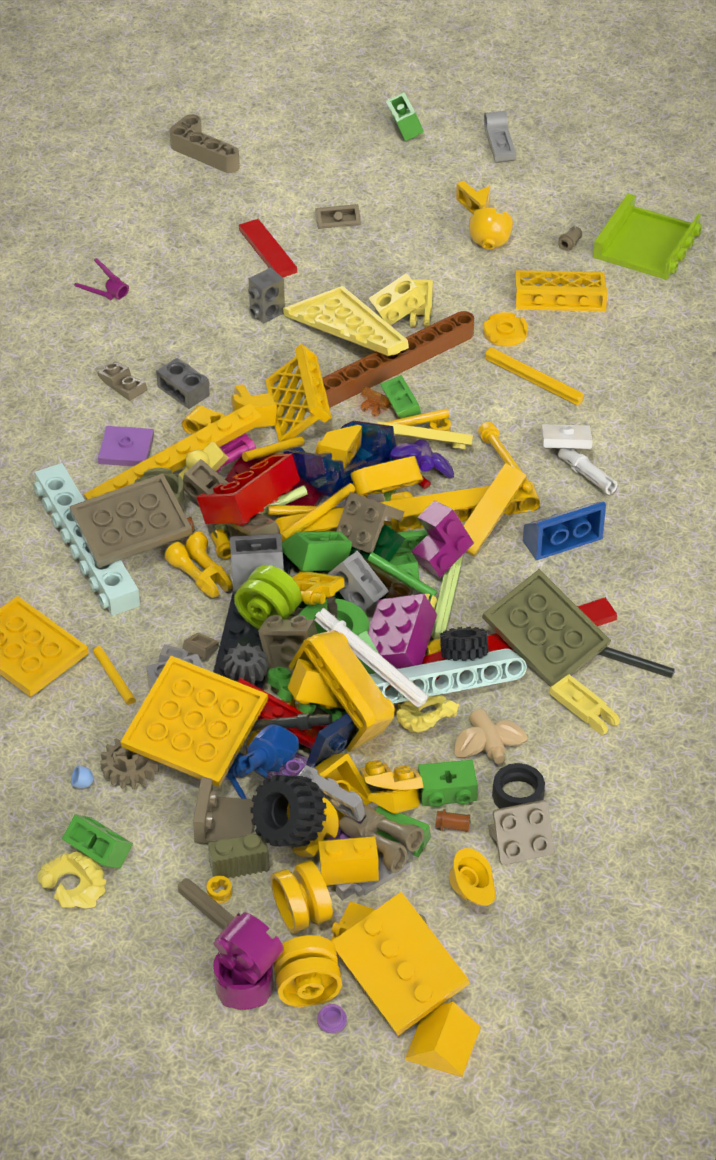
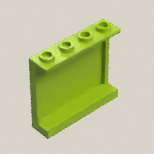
M627 193L594 241L593 258L667 280L671 273H676L679 261H683L686 256L687 248H692L695 236L699 237L702 231V224H700L701 214H697L693 222L690 223L636 207V195Z

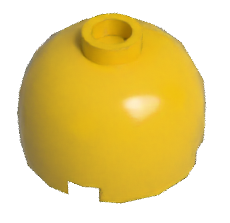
M482 208L474 211L473 216H470L469 232L472 240L479 246L491 250L504 245L509 240L513 229V219L507 212L503 211L502 215L496 213L495 208Z

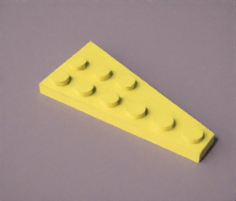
M343 286L283 308L284 316L387 356L396 355L400 351L409 348L408 340Z

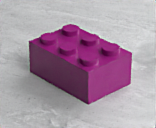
M425 594L381 599L378 601L368 635L378 653L396 669L422 665L437 613Z

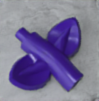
M420 439L414 444H399L390 453V457L393 459L415 456L421 471H429L435 467L446 477L454 478V471L449 461L441 454L433 452L426 440Z

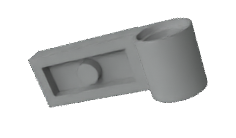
M506 111L484 113V127L495 162L516 160V151L508 130Z

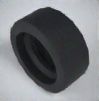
M508 764L500 768L494 775L492 797L494 804L499 809L544 799L545 781L543 775L536 768L528 764ZM521 781L531 785L535 792L528 797L518 798L506 794L502 788L509 782Z

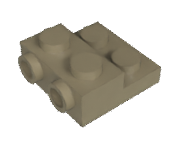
M273 615L264 621L258 632L263 651L267 655L268 670L281 666L288 669L291 675L293 674L294 669L291 670L289 664L303 641L318 634L314 620H306L304 615L294 616L291 620L282 619L279 615Z

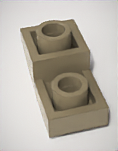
M118 362L109 363L105 368L97 372L105 384L129 401L148 390L146 382L131 376L129 367Z

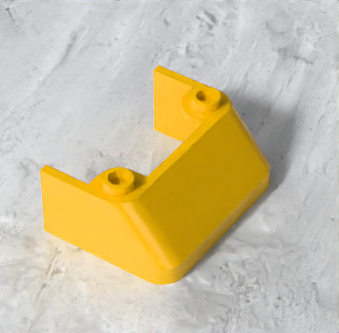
M332 630L315 634L303 641L289 664V668L291 670L295 669L298 659L311 660L358 727V733L346 750L350 753L384 732L394 718V705L390 699L385 698L354 654L346 636L341 632Z

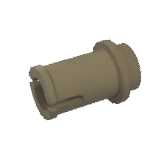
M572 226L566 234H562L559 237V247L562 250H571L575 246V242L582 237V230L579 227L575 228V226Z

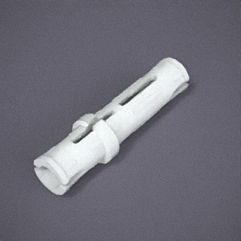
M561 448L559 450L558 457L568 463L574 472L584 475L606 494L613 493L616 490L617 481L588 461L587 456L577 453L573 448Z

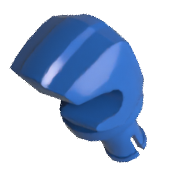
M268 725L250 743L248 754L239 759L240 769L242 771L246 769L245 773H251L257 767L265 771L279 772L282 765H286L289 760H293L299 748L298 737L282 726Z

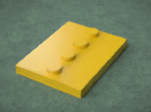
M16 596L0 608V675L29 697L35 695L89 654L88 646L19 596Z
M402 892L395 895L331 941L335 945L338 956L397 1036L470 984L467 976Z

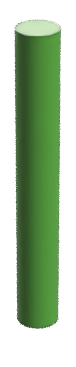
M372 552L368 557V561L418 592L430 594V599L432 595L436 596L437 590Z

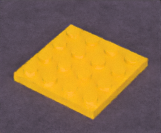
M170 656L123 736L121 747L200 780L201 778H210L213 785L220 787L268 700V694Z

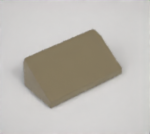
M358 204L315 208L318 229L361 225Z

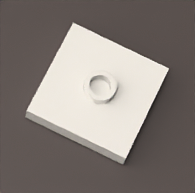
M542 424L544 448H592L590 426Z

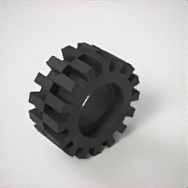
M457 627V629L451 628L449 631H443V633H440L442 657L447 660L453 659V661H458L462 659V661H466V659L475 660V658L480 659L486 656L488 653L487 631L483 628L479 629V627Z

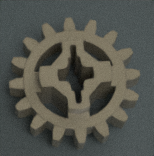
M117 738L114 739V746L107 744V752H101L102 760L100 765L104 778H110L111 785L119 782L121 789H124L127 784H130L132 789H135L136 783L145 786V779L154 780V772H159V762L121 747V741Z

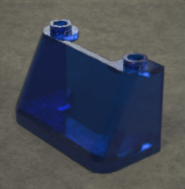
M354 420L344 424L340 429L355 425L362 426L361 446L347 468H344L343 461L332 460V453H308L303 448L297 446L288 448L283 452L284 454L293 455L299 477L329 499L349 483L353 484L350 475L352 472L365 467L398 460L390 457L392 449L396 447L393 426Z

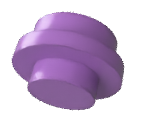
M336 1004L325 1005L317 1015L319 1028L327 1033L340 1032L347 1023L345 1011Z

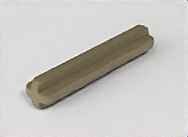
M185 878L178 884V892L222 930L234 918L233 915L190 879Z

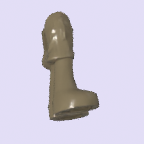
M364 803L366 815L361 820V824L346 816L340 819L339 828L351 838L376 837L377 850L384 856V865L393 873H398L406 864V849L412 852L417 850L424 838V830L414 824L402 825L386 819V816L377 813L371 806ZM381 830L397 839L399 843L387 839L376 832Z

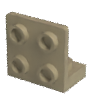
M350 492L336 531L342 532L352 542V547L372 553L384 521L390 522L391 518L401 521L405 511Z
M201 778L193 818L194 842L208 844V842L252 834L254 826L251 821L253 813H250L251 807L254 805L252 799L218 797V791L213 790L212 779Z

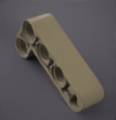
M186 115L170 128V145L172 150L226 173H234L240 169L239 149L202 133L201 118L198 115Z

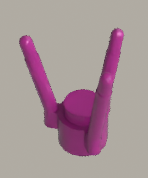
M95 258L94 262L110 278L105 285L107 292L80 283L74 284L75 287L104 296L109 300H112L114 297L120 300L129 291V286L114 275L98 258Z

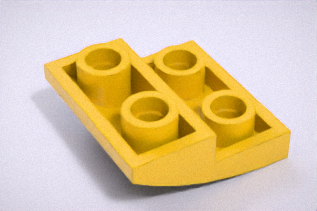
M381 760L366 762L365 767L359 768L365 782L373 786L393 790L423 788L422 777L415 768H410V765L395 767L394 772H392L386 763H381Z

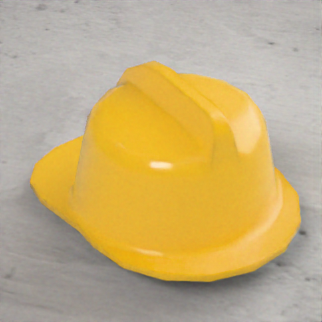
M472 848L459 850L454 856L453 866L449 871L448 878L451 887L463 899H469L471 902L483 906L492 904L496 898V891L489 862L480 852Z

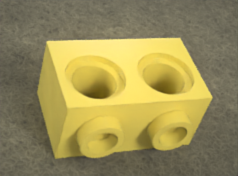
M407 273L369 298L380 317L390 326L426 302Z

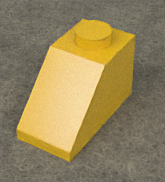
M355 425L327 432L322 441L319 440L316 446L318 465L346 471L361 446L362 426Z

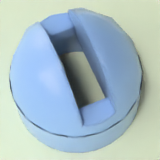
M77 765L71 776L72 787H89L94 779L92 771Z

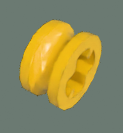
M448 418L430 422V429L451 432V421Z
M214 876L209 879L206 885L207 894L218 904L227 902L232 897L231 881L225 876ZM220 886L224 887V890H220L219 893L215 892Z

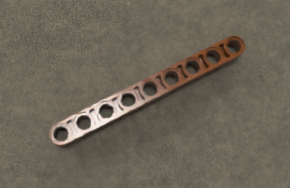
M468 311L457 312L405 337L408 340L409 348L400 351L396 355L387 356L376 351L322 377L329 408L470 340L474 335V315Z

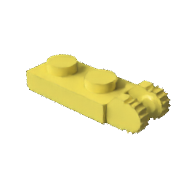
M412 280L426 302L409 313L410 327H415L417 323L416 315H425L423 317L424 327L430 326V315H432L433 280Z
M570 674L549 689V694L585 723H589L590 727L600 735L606 734L608 727L598 717L599 715L613 727L620 722L619 716L606 705V702Z

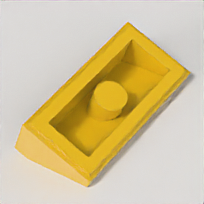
M385 789L368 795V800L394 814L419 807L418 789Z

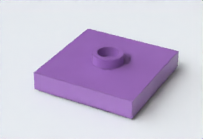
M106 426L98 456V464L133 467L148 459L154 437V429Z

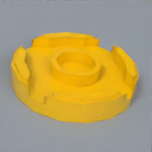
M500 312L489 316V320H485L483 323V335L492 344L514 346L525 341L528 336V324L521 316L518 318L515 317L514 313Z

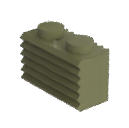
M248 834L208 842L209 862L213 877L225 876L228 879L230 877L234 879L235 876L240 877L241 875L246 876V874L268 872L267 843L261 840L262 836Z

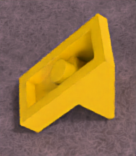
M465 181L457 183L456 200L473 214L478 209L489 207L491 187L488 186L475 191Z

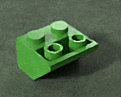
M340 531L297 532L282 542V552L300 571L314 572L324 570L331 572L349 557L352 542Z

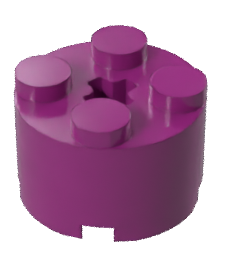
M243 912L241 915L237 913L213 942L221 954L218 958L220 963L229 970L235 967L251 984H255L261 979L283 953L284 947L277 935L272 939L266 933L269 927L264 922L246 912Z
M218 952L213 962L215 991L221 1003L225 1007L238 1010H249L265 1005L272 994L274 986L273 964L261 979L255 984H251L235 967L232 970L224 967L218 960L221 955Z

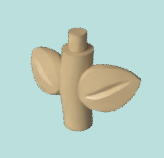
M477 709L469 715V720L473 727L463 730L456 739L455 756L456 758H466L485 750L488 758L494 759L495 763L500 764L505 761V756L503 755L505 753L504 745H519L526 742L528 737L516 723L502 720L494 724L484 709Z

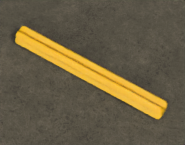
M490 347L485 352L486 360L575 405H579L584 400L582 392L493 347Z

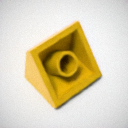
M456 1003L442 1004L420 1020L405 1060L463 1077L481 1026Z

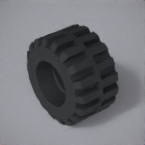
M274 775L271 778H266L263 781V785L257 787V795H253L252 798L254 805L250 810V813H253L252 825H256L255 832L258 836H262L261 840L265 843H270L271 846L301 847L309 845L310 841H315L318 838L317 832H322L324 828L322 822L326 821L327 816L324 814V809H327V805L322 800L325 796L322 791H318L319 785L316 782H312V779L303 776ZM288 803H289V805H290V816H289V819H288V817H287V807H288Z

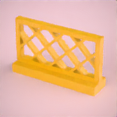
M515 270L516 310L606 312L608 291L605 282V272ZM590 279H598V281L593 282Z
M302 343L295 348L296 356L265 379L267 391L277 404L275 427L279 442L295 438L319 419L326 423L332 418L317 355ZM299 365L295 374H292L294 368ZM281 378L278 386L274 387V383ZM292 379L288 388H285L288 380ZM299 380H302L299 388L295 389ZM285 393L281 402L279 403L278 400L281 394ZM292 394H296L292 403L288 404ZM303 395H306L302 405H299ZM285 409H288L285 417L281 418ZM299 410L295 420H293L292 417L295 411ZM310 411V416L303 420L306 412ZM288 425H292L290 430L285 434Z

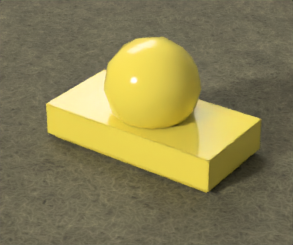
M212 441L203 451L194 450L188 454L186 458L187 467L179 475L183 479L184 473L200 459L214 471H217L229 458Z

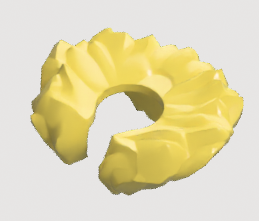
M443 695L428 697L426 703L421 707H416L411 701H404V703L397 704L399 708L396 711L397 722L412 733H420L430 727H434L441 718L456 717L459 704L446 700ZM429 705H434L436 710L431 712H420Z
M81 852L64 853L41 866L40 871L37 873V880L42 885V888H54L59 878L65 874H74L79 877L80 883L74 889L65 890L61 883L58 885L54 899L59 901L63 908H75L76 906L81 908L95 907L96 900L106 891L104 888L106 879H104L103 867L97 861Z

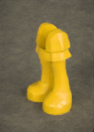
M198 531L187 539L186 548L180 542L170 545L165 552V559L172 566L183 570L196 582L198 589L214 599L219 596V590L214 581L225 592L233 588V583L225 569L208 556L206 552L208 539L202 532ZM191 559L195 560L205 570L202 572Z

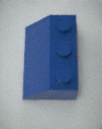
M604 501L590 503L524 524L523 543L537 561L603 539L606 504Z

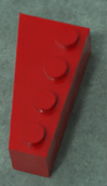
M272 455L250 467V471L233 476V482L215 486L213 488L214 493L208 495L203 493L196 498L205 524L235 523L236 526L244 525L250 521L252 516L263 512L264 507L268 504L278 501L279 496L290 492L293 489L292 487L301 481L293 455Z

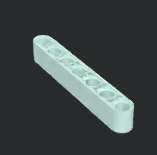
M501 649L488 652L486 656L480 659H466V661H462V659L453 661V659L397 670L412 682L416 680L414 684L430 697L517 680L525 674L527 665L514 651ZM369 674L385 698L390 699L392 703L409 701L392 685L385 691L390 684L379 674Z

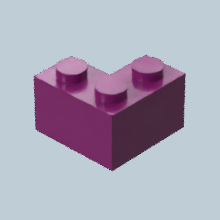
M434 501L417 517L428 535L411 552L423 569L440 578L474 542L454 510Z

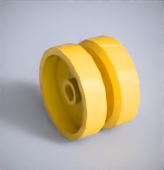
M308 860L297 864L293 873L287 869L272 873L270 880L273 897L277 909L290 933L295 934L306 930L310 921L319 925L332 919L333 909L329 892L319 869L313 861Z
M305 935L282 943L284 951L273 963L279 998L285 1004L293 1007L320 1005L332 1000L339 994L342 988V979L335 945L329 939L321 936Z

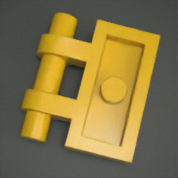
M301 571L292 577L301 591L302 601L307 605L324 604L327 597L334 596L337 591L345 586L344 577Z

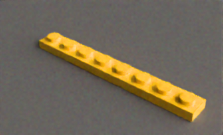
M248 403L84 493L85 500L134 484L137 477L140 479L144 476V472L149 469L167 468L174 473L186 466V458L190 452L194 450L203 451L212 441L221 447L263 423L262 416Z

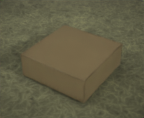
M196 633L184 640L182 649L206 658L218 649L219 642L201 633Z

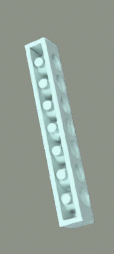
M63 463L36 471V482L33 483L34 491L38 497L42 496L45 511H51L53 524L56 528L60 527L64 543L70 544L72 557L74 560L79 559L82 574L89 576V584L92 591L99 593L98 598L102 608H107L111 616L139 607V589L121 560L100 568L97 567L70 512L71 505L85 500Z

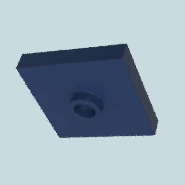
M348 713L318 732L306 762L307 766L315 768L331 755L340 754L348 747L357 729Z

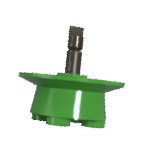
M329 597L325 600L324 604L308 605L299 614L304 615L306 620L315 621V615L325 608L339 621H345L346 627L356 635L364 631L368 633L369 621L365 612L356 604L342 599H335V597ZM315 621L318 634L328 632Z

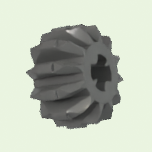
M238 643L236 649L229 648L228 654L224 655L223 664L226 678L236 682L242 678L254 685L255 681L262 682L264 675L267 674V655L261 651L260 646L252 648L250 643L246 646H241Z

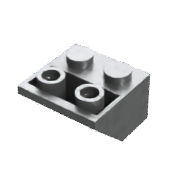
M281 534L230 537L234 595L241 585L248 580L252 572L261 565H272L284 571Z

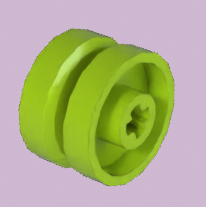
M261 565L252 572L248 580L237 590L234 600L243 618L254 627L260 629L264 621L270 616L279 615L282 619H288L289 615H292L301 603L302 596L298 584L290 575L275 566Z

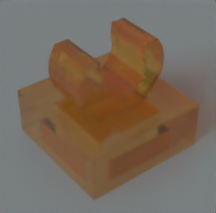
M365 387L361 393V396L365 399L361 404V410L366 412L369 407L373 406L371 414L374 417L380 414V408L387 411L391 405L385 395L368 387Z

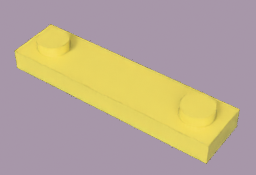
M377 421L376 433L381 434L380 438L394 440L395 436L423 439L452 444V448L466 450V446L472 445L473 435Z

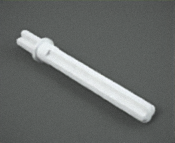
M325 608L315 615V621L326 631L336 630L339 633H343L348 639L349 646L354 654L416 707H421L426 703L428 695L347 628L345 621H339Z

